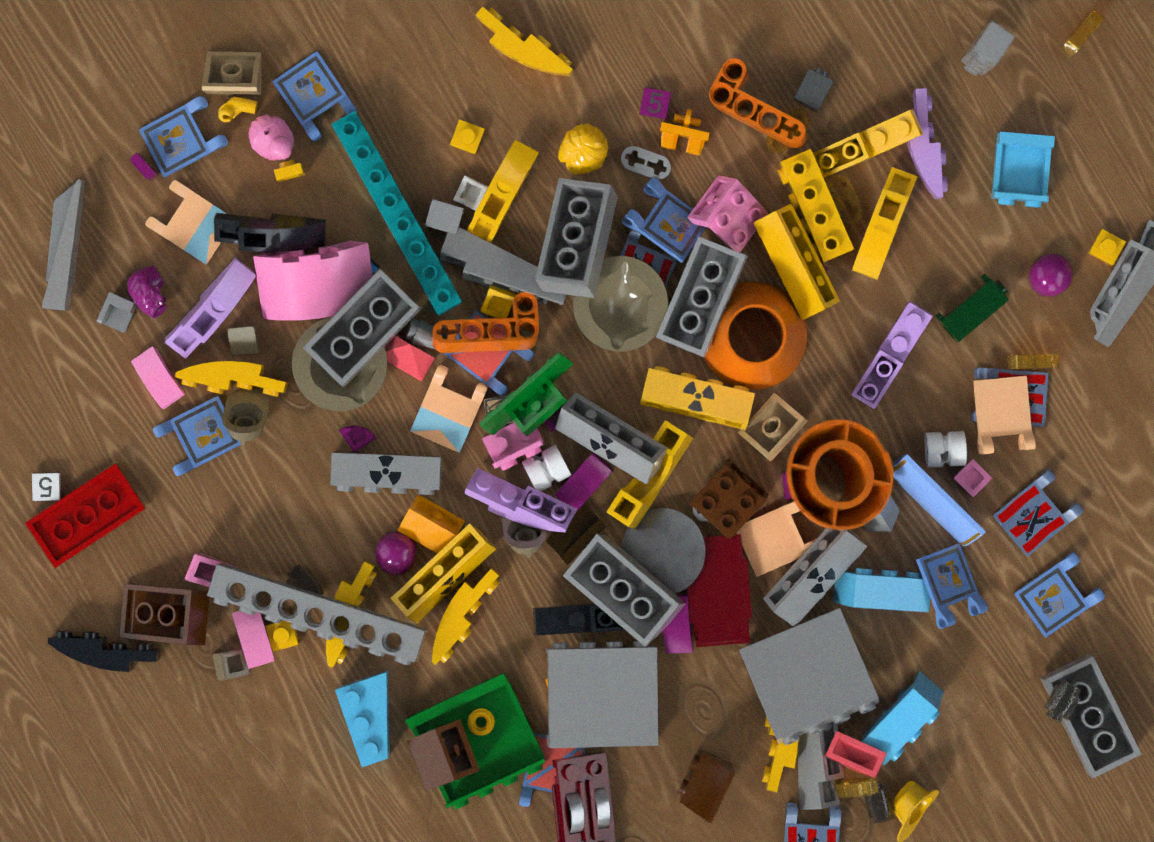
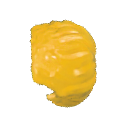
M589 123L577 125L566 132L559 148L558 159L560 162L566 163L567 169L573 175L590 173L603 166L609 148L607 138L596 126H592Z

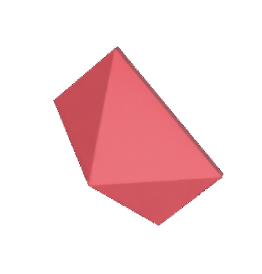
M396 335L385 346L387 362L420 381H423L435 360L433 356Z
M836 731L825 756L855 772L876 779L887 753Z

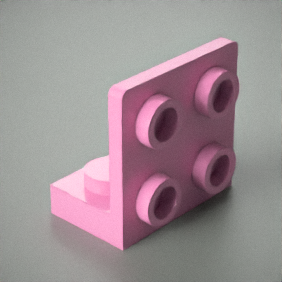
M718 175L687 218L695 225L709 227L729 249L740 253L757 230L754 222L767 216L768 212L737 179Z
M515 422L500 429L495 435L490 434L482 438L494 462V468L501 467L502 471L518 463L516 458L524 454L528 459L542 452L540 446L545 444L538 428L529 436H526Z

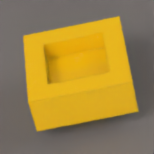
M459 119L450 146L476 155L485 129Z
M295 160L282 162L279 164L280 168L274 170L278 182L305 175L303 164H296Z
M1100 229L1088 254L1113 266L1126 241L1104 229Z
M490 284L480 312L496 318H507L516 294Z
M282 620L281 623H272L265 626L272 652L299 645L296 630L291 628L290 622Z

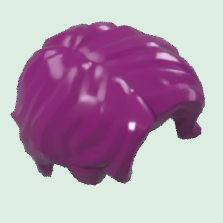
M156 266L139 268L129 277L128 293L143 313L156 318L167 308L166 304H164L167 300L160 294V288L164 285V281L159 275Z

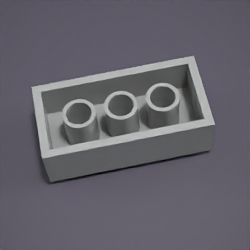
M559 178L535 281L542 291L595 298L618 199L612 185Z
M380 269L303 348L342 387H345L421 308Z
M1086 654L1039 677L1088 776L1093 779L1142 755L1092 655Z

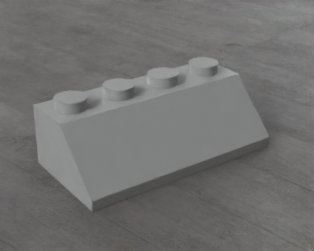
M698 236L656 338L705 358L748 256Z
M596 534L563 575V577L645 647L673 621L686 605L683 600L605 534Z

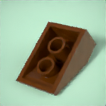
M124 584L119 638L183 645H205L209 608L208 591Z
M702 750L700 755H694L688 768L692 770V773L688 780H682L677 794L681 795L679 798L680 803L712 824L735 772L732 763Z

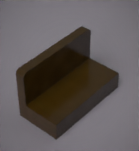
M583 504L575 513L566 532L554 531L547 538L546 542L568 565L587 547L595 535L600 534L607 526L586 504Z

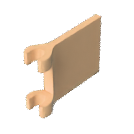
M1027 376L973 381L978 428V454L994 453V444L991 437L1019 434V450L1035 449L1036 443L1031 427Z
M794 501L746 522L737 531V534H741L742 546L756 577L799 559L817 539L815 538L804 543L792 514L800 511Z

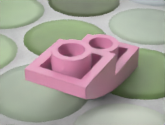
M152 346L131 361L146 388L162 409L167 408L185 395L180 383L175 378V374L168 370L157 348Z
M241 611L232 613L248 669L275 661L261 613L255 612V615L246 614Z

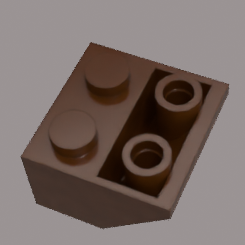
M460 719L407 740L426 792L480 771Z

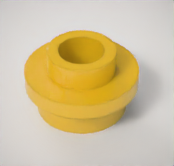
M475 709L468 717V727L476 735H487L494 728V716L487 709ZM478 717L486 719L485 726L480 727L477 725L476 720Z

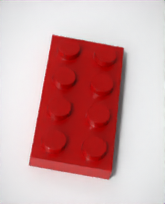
M115 463L25 524L53 567L57 568L147 508L119 465Z

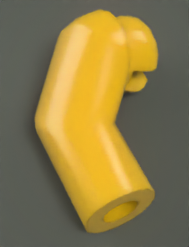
M232 97L221 105L218 110V117L222 122H230L241 112L256 114L258 101Z

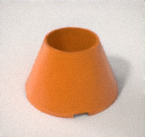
M764 282L738 283L733 290L704 360L718 378L731 386H744L750 390L772 387L788 378L800 364L807 346L806 321L801 319L790 295L782 289ZM746 309H760L767 312L775 319L779 327L780 341L776 351L768 359L761 362H750L742 359L733 351L729 342L728 332L732 320L739 312Z
M829 420L808 429L793 446L787 464L788 487L797 507L814 523L833 530L854 529L871 521L886 506L893 487V466L888 451H885L877 439L878 436L870 429L849 420ZM822 455L834 459L844 472L845 489L838 502L826 497L816 483L815 468Z

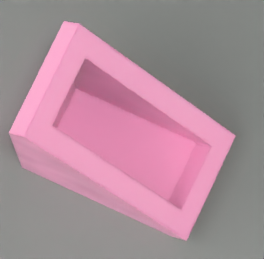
M198 552L194 554L185 579L210 587L217 564L224 563L236 568L238 567Z

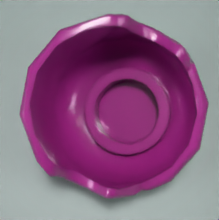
M1054 253L1047 254L1030 267L1029 283L1033 290L1041 296L1054 297L1069 287L1072 282L1073 270L1069 261L1063 256Z
M399 531L388 532L377 543L375 551L376 562L383 572L391 575L404 574L415 563L416 544L413 539Z

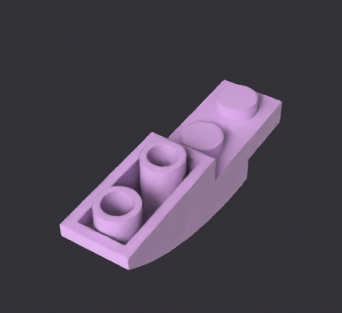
M927 88L915 89L913 91L914 112L924 134L908 141V150L915 169L927 190L934 199L943 198V192H947L948 189L947 176H942V165H946V151L941 149L940 143H929V139L934 138L933 122H928V111H932V96L927 95Z
M235 257L200 295V301L166 336L165 343L186 359L201 342L204 344L225 320L255 279L256 273Z
M909 300L851 394L853 397L873 409L876 408L904 364L908 354L933 317V314Z
M479 468L476 469L465 490L466 495L489 505L488 511L514 522L543 530L566 532L577 511V508L530 486H527L526 490Z

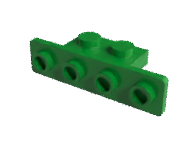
M561 352L550 357L545 365L536 373L531 374L516 391L508 394L498 407L489 411L479 425L491 435H495L512 419L521 432L529 436L568 401L554 381L573 365L571 360Z

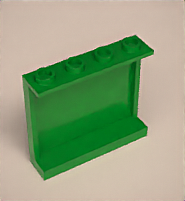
M505 672L405 719L415 737L459 719L462 722L480 771L439 786L446 802V808L453 806L457 810L469 804L468 799L477 794L479 798L493 793L492 787L502 783L506 787L518 781L517 776L526 771L528 775L542 770V764L546 762L541 747ZM475 709H487L494 716V728L487 735H476L468 727V717ZM478 717L476 720L477 725L480 727L485 726L486 719Z

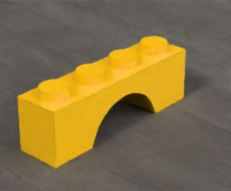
M666 420L653 438L658 443L667 447L660 469L647 485L634 477L619 491L607 510L608 514L634 530L694 439Z

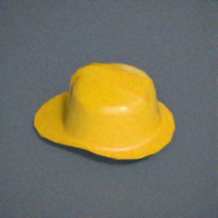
M909 781L896 795L893 805L894 813L902 824L897 837L898 842L905 841L914 831L926 809L938 796L939 791L937 789L929 792L915 781Z

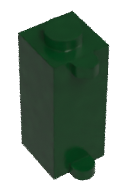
M984 273L981 279L985 283L945 317L940 312L935 315L941 326L956 343L964 339L1009 301L1006 297L1008 291L1000 281L994 282Z

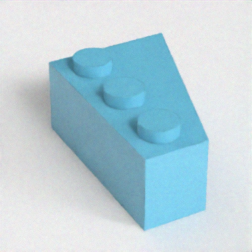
M856 568V572L845 571L841 578L834 583L833 603L855 608L929 612L930 595L920 572L906 571V576L897 575L898 571L881 570V574L872 573V569Z
M389 669L335 689L362 767L388 759L390 756Z
M921 671L914 676V683L905 692L902 690L899 693L895 703L888 710L885 709L861 739V742L887 753L883 761L884 766L890 759L893 762L896 761L904 751L902 747L908 741L913 743L922 733L920 728L926 722L929 725L933 723L940 714L938 709L944 692Z

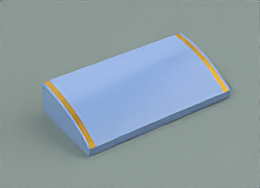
M907 454L900 455L892 463L894 480L962 547L971 544L986 532Z

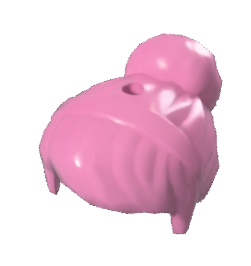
M265 114L258 116L256 120L251 122L248 134L253 150L268 160L276 161L289 158L294 148V137L292 131L279 116L271 117Z

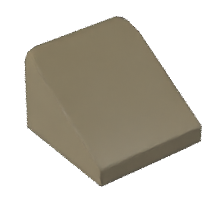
M256 326L227 328L231 356L259 353Z
M242 648L213 654L214 666L219 681L250 674Z

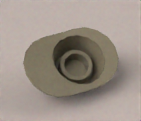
M252 387V390L236 389L228 395L225 402L222 418L223 425L232 438L240 441L241 446H245L246 441L258 438L267 420L269 400L266 394L262 393L263 391L258 388Z
M502 517L506 543L510 545L513 551L530 559L531 555L539 551L543 546L548 531Z

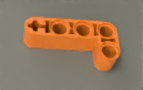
M737 58L727 60L709 91V98L713 106L724 114L788 147L799 148L803 146L808 138L803 123L743 92L742 90L749 78V72L742 60ZM734 67H739L742 69L741 76L735 79L730 78L729 71ZM721 91H726L729 93L728 100L722 103L717 102L716 95ZM745 103L753 105V110L748 115L739 113L740 107ZM771 115L777 117V123L773 127H765L763 125L766 117ZM784 124L786 129L792 132L798 129L800 136H794L791 139L789 133L783 129Z
M527 292L517 294L513 300L512 318L439 321L433 327L432 345L435 350L442 353L531 349L536 345L539 333L537 299L533 294ZM520 305H528L531 310L524 312L518 307ZM529 330L533 335L531 337H523L519 332ZM495 331H502L503 333H505L506 336L503 338H496L492 335V333H494ZM474 332L478 337L476 339H469L465 334ZM456 333H460L459 339H456ZM441 334H446L448 339H442Z

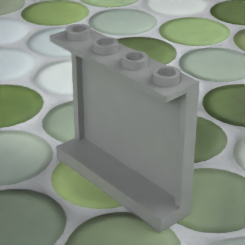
M840 608L739 650L778 744L783 742L784 745L792 744L800 739L799 735L807 732L810 735L823 731L825 729L824 725L833 721L835 724L843 723L851 718L850 714L860 711L861 714L869 712L876 708L875 704L879 703V697Z
M607 641V646H596V642H579V647H569L568 642H554L552 647H546L548 656L547 746L549 748L658 746L657 647L650 645V643L645 647L639 641H633V646H623V641Z

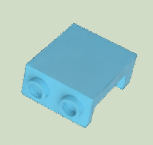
M1012 132L997 133L991 199H998V204L1014 205V201H1023L1026 207L1041 208L1042 203L1049 202L1047 194L1051 150L1054 147L1055 136Z

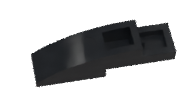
M216 213L214 217V241L238 244L240 251L287 252L311 249L325 245L326 220L272 213L270 219Z
M595 603L533 608L534 635L536 636L625 631L622 626Z
M56 631V636L48 638V644L71 659L99 669L130 672L133 670V661L157 662L160 660V649H153V644L141 643L137 644V648H126V643H110V648H106L107 637H99V632H83V636H72V631Z

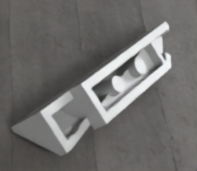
M78 179L74 185L54 200L46 274L48 285L42 303V308L70 311L73 284L75 285L85 181Z
M1152 220L1148 221L1140 243L1130 239L1090 309V316L1095 322L1096 327L1094 339L1106 347L1113 343L1154 285V221Z
M460 227L456 234L447 233L439 260L464 267L462 279L489 287L491 284L516 295L521 292H527L536 297L538 304H546L549 300L563 305L566 294L544 292L535 281L537 266Z
M834 721L824 725L825 729L812 735L807 732L799 735L798 788L799 808L801 810L824 809L840 805L835 779L845 778L843 765L825 756L836 731H838V726Z

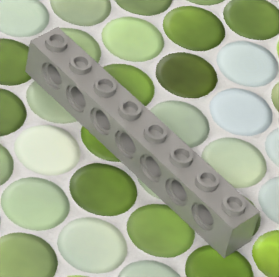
M224 563L216 565L207 596L214 598L213 602L218 605L229 607L231 603L240 606L239 611L255 615V612L266 615V620L275 623H281V620L291 623V628L306 632L307 628L317 631L318 637L332 640L333 637L343 639L342 644L352 648H358L359 645L368 647V652L384 657L386 653L395 656L394 661L405 665H410L411 662L415 663L419 660L428 632L426 628ZM236 583H241L245 587V595L242 598L234 593L233 588ZM262 591L268 592L271 596V603L268 606L263 605L259 600V595ZM288 599L295 601L297 604L295 614H290L285 609V603ZM313 608H319L323 612L321 622H315L311 618ZM339 616H344L349 621V628L346 631L340 630L336 622ZM369 624L374 627L375 636L373 639H368L363 635L362 629L364 625ZM390 633H397L401 637V645L399 647H393L389 644L388 637Z

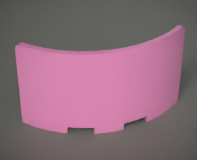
M349 240L335 245L319 247V253L304 255L303 249L287 252H264L253 256L263 318L289 321L333 317L373 277L368 243Z

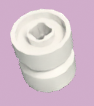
M951 431L946 436H943L941 432L925 433L924 448L927 468L943 467L944 463H948L949 466H966L967 448L964 431Z
M556 444L543 450L541 457L534 455L522 462L535 489L541 492L551 487L553 480L560 482L572 476Z

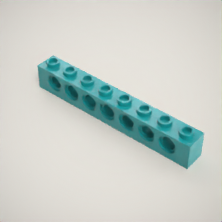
M354 111L332 123L333 129L438 316L462 304V299L359 115Z

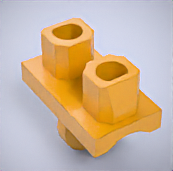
M687 108L686 116L675 114L673 122L684 124L683 127L665 122L661 123V147L675 150L679 136L689 139L686 153L700 156L704 143L708 142L710 133L689 128V125L700 128L701 119L692 118L693 109Z

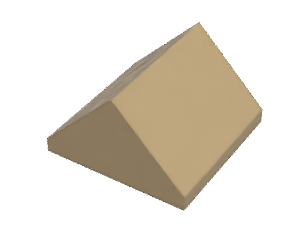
M207 52L202 91L206 94L261 95V52Z
M773 393L749 420L746 430L741 429L738 433L771 462L808 421L776 393Z

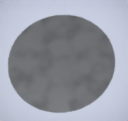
M658 508L647 511L637 528L634 530L628 527L622 539L621 548L674 594L690 586L702 570L705 560V543L701 531L692 519L677 510Z

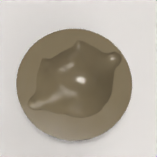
M613 256L603 260L595 298L573 296V312L582 333L597 346L611 351H630L649 343L657 335L668 310L667 290L661 277L645 262L628 256Z
M328 317L312 324L298 339L292 356L293 376L302 394L313 404L330 411H349L365 405L379 392L386 378L387 354L384 347L345 387H342L303 348L332 318Z

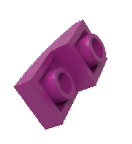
M593 452L555 496L560 501L577 508L578 511L614 470Z
M687 594L677 595L686 605L663 630L666 654L692 653L694 650Z

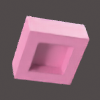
M971 459L953 479L971 497H974L992 477L974 459Z

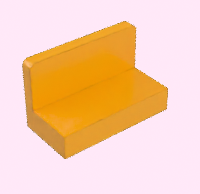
M418 494L406 513L398 531L438 554L458 535L465 520Z

